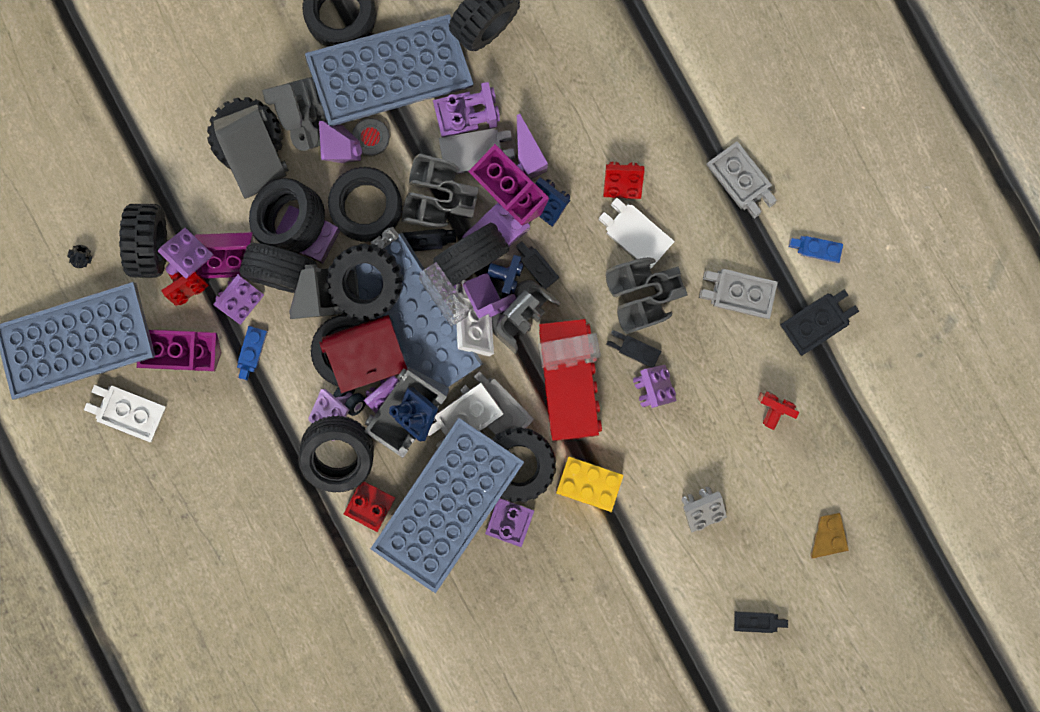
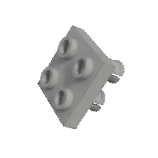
M705 487L706 492L703 488L699 491L702 499L695 501L692 494L687 495L689 501L686 496L682 498L681 501L684 504L683 508L691 532L702 530L708 525L718 523L727 518L723 499L719 491L712 493L710 487Z

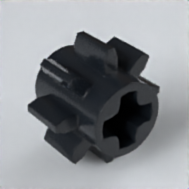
M84 245L73 246V249H69L67 255L70 258L69 263L79 269L87 267V264H91L93 256L90 255L91 250Z

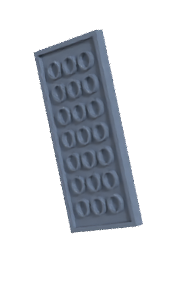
M450 14L305 53V58L328 125L335 126L473 87L474 84L460 43L449 30Z
M403 233L398 234L399 237L387 245L385 249L388 250L387 252L390 255H394L395 261L401 266L400 271L404 279L402 281L403 289L400 293V298L394 306L384 315L378 316L375 319L386 315L390 316L407 369L410 367L450 387L483 365L477 353L458 349L456 319ZM370 264L356 265L360 299L368 300L375 298L383 287L381 273Z
M135 282L0 324V355L12 400L156 357Z
M458 418L370 549L436 594L524 461Z

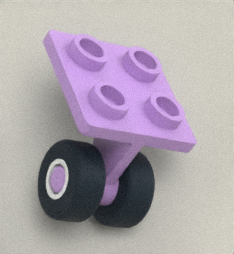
M338 387L333 395L326 389H321L308 420L314 423L323 417L327 418V416L347 417V414L355 416L364 409L366 405L364 400L366 398L360 393L353 394L355 389L341 393Z

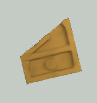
M840 513L820 516L813 551L810 555L812 559L849 551Z

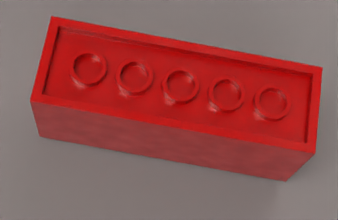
M586 319L539 324L551 441L599 436V432L602 431L601 420H597L600 406L599 400L595 401L594 395L598 393L597 382L593 381L592 375L595 373V364L590 360V356L593 354L592 343H588V337L591 335L590 323L586 324Z

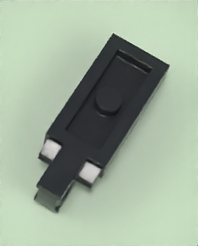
M432 229L402 232L413 251L443 249L442 246H446L447 243H456L455 230Z
M523 241L516 245L517 250L521 253V262L524 263L523 265L542 287L547 289L560 278L536 248L534 249L532 246L528 248Z
M734 611L733 631L773 633L778 632V628H788V620L778 619V614Z

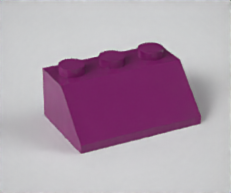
M252 232L195 234V237L213 254L211 259L197 269V273L202 278L236 277L237 274L241 276L240 268L244 259V253H246V247L250 243H254Z

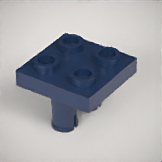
M540 177L535 184L549 197V200L539 217L553 227L571 201L570 195L564 196L566 192L556 190L554 182L549 184L551 182L550 179L544 180Z
M514 255L508 268L493 263L490 264L488 270L489 277L504 281L502 296L504 297L515 293L518 281L515 280L517 276H521L524 264L521 262L520 256Z
M414 387L407 388L400 405H392L389 408V414L395 418V421L420 442L426 440L438 408Z

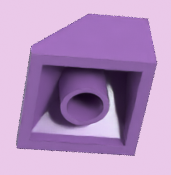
M319 121L321 160L337 163L361 161L362 148L359 140L343 125L329 126L327 122Z

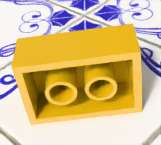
M568 456L556 494L612 512L624 475Z

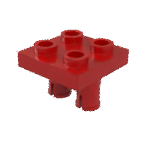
M614 161L606 164L603 197L641 199L645 172L644 166H639L635 162L634 165L633 162L628 165H620L619 162H615L614 165Z
M196 271L187 279L179 272L174 275L168 273L173 283L162 289L161 292L170 302L178 306L185 304L193 295L202 293L208 284Z
M768 391L765 394L760 392L759 402L769 407L763 420L764 426L775 430L781 415L784 414L797 419L799 411L794 403L786 399L781 402L778 400L777 395Z
M364 481L357 487L343 514L378 532L396 498Z

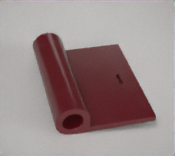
M389 315L326 335L319 342L322 352L327 353L341 393L400 374L403 368L407 370Z

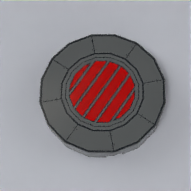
M369 118L360 121L352 132V135L360 141L362 155L372 157L381 154L389 145V131L385 124L377 119Z

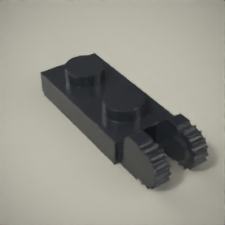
M612 330L611 335L624 342L622 347L612 341H607L606 345L645 366L655 367L662 351L628 335L625 336Z

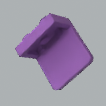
M483 274L463 283L465 293L478 319L488 314L489 317L495 316L500 313V310L504 312L516 300L514 294L500 299L488 274Z

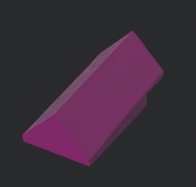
M496 144L468 171L522 226L541 216L549 200V197Z
M149 330L156 357L137 362L136 368L216 371L222 353L217 333Z

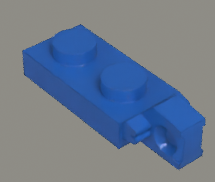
M801 236L800 239L791 238L788 247L798 249V253L801 256L840 263L843 244Z
M248 326L237 362V368H241L238 378L248 380L250 371L254 372L258 367L267 331Z

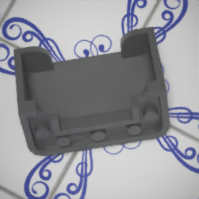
M258 105L214 121L215 134L244 199L254 196L270 182L286 177V172L289 171L285 160L281 161L277 155L265 127L264 121L267 120L263 109L259 110Z
M317 264L305 265V269L301 270L289 311L290 319L347 314L346 312L341 313L336 303L333 305L331 301L332 296L327 292L328 283H326V277L329 275L328 269L317 268ZM354 266L348 274L347 282L351 292L360 298L356 266Z
M410 367L407 370L402 369L397 377L399 382L375 416H369L365 422L367 427L364 431L402 458L409 450L408 448L416 438L395 421V418L389 414V408L392 405H400L402 403L406 390L409 387H414L437 408L447 398L450 390L444 384Z

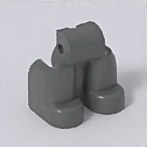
M312 77L262 90L265 103L268 105L274 104L281 125L286 131L290 130L291 141L297 149L307 151L320 146L319 121H327Z
M418 154L412 163L409 185L444 191L448 193L447 200H440L413 192L408 193L402 210L401 222L441 228L449 225V222H446L448 214L473 218L479 188L454 182L457 172L460 171L454 163Z
M647 257L616 265L606 271L607 286L613 297L622 296L649 286H654L656 294L653 296L635 300L617 308L620 326L626 334L666 321L673 313L672 311L665 313L662 304L688 296L681 279L679 266L652 274L650 264L655 263L656 260Z
M532 280L520 282L514 293L516 300L504 312L500 310L499 314L492 316L493 334L515 354L518 351V347L513 337L519 330L524 334L531 331V324L528 320L532 318L537 323L540 321V318L546 312L541 306L547 300L553 302L557 307L561 304L548 290Z

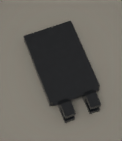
M845 289L834 296L827 293L780 324V327L800 356H803L849 326V318L859 312L856 305L845 312L839 306L838 302L849 296Z

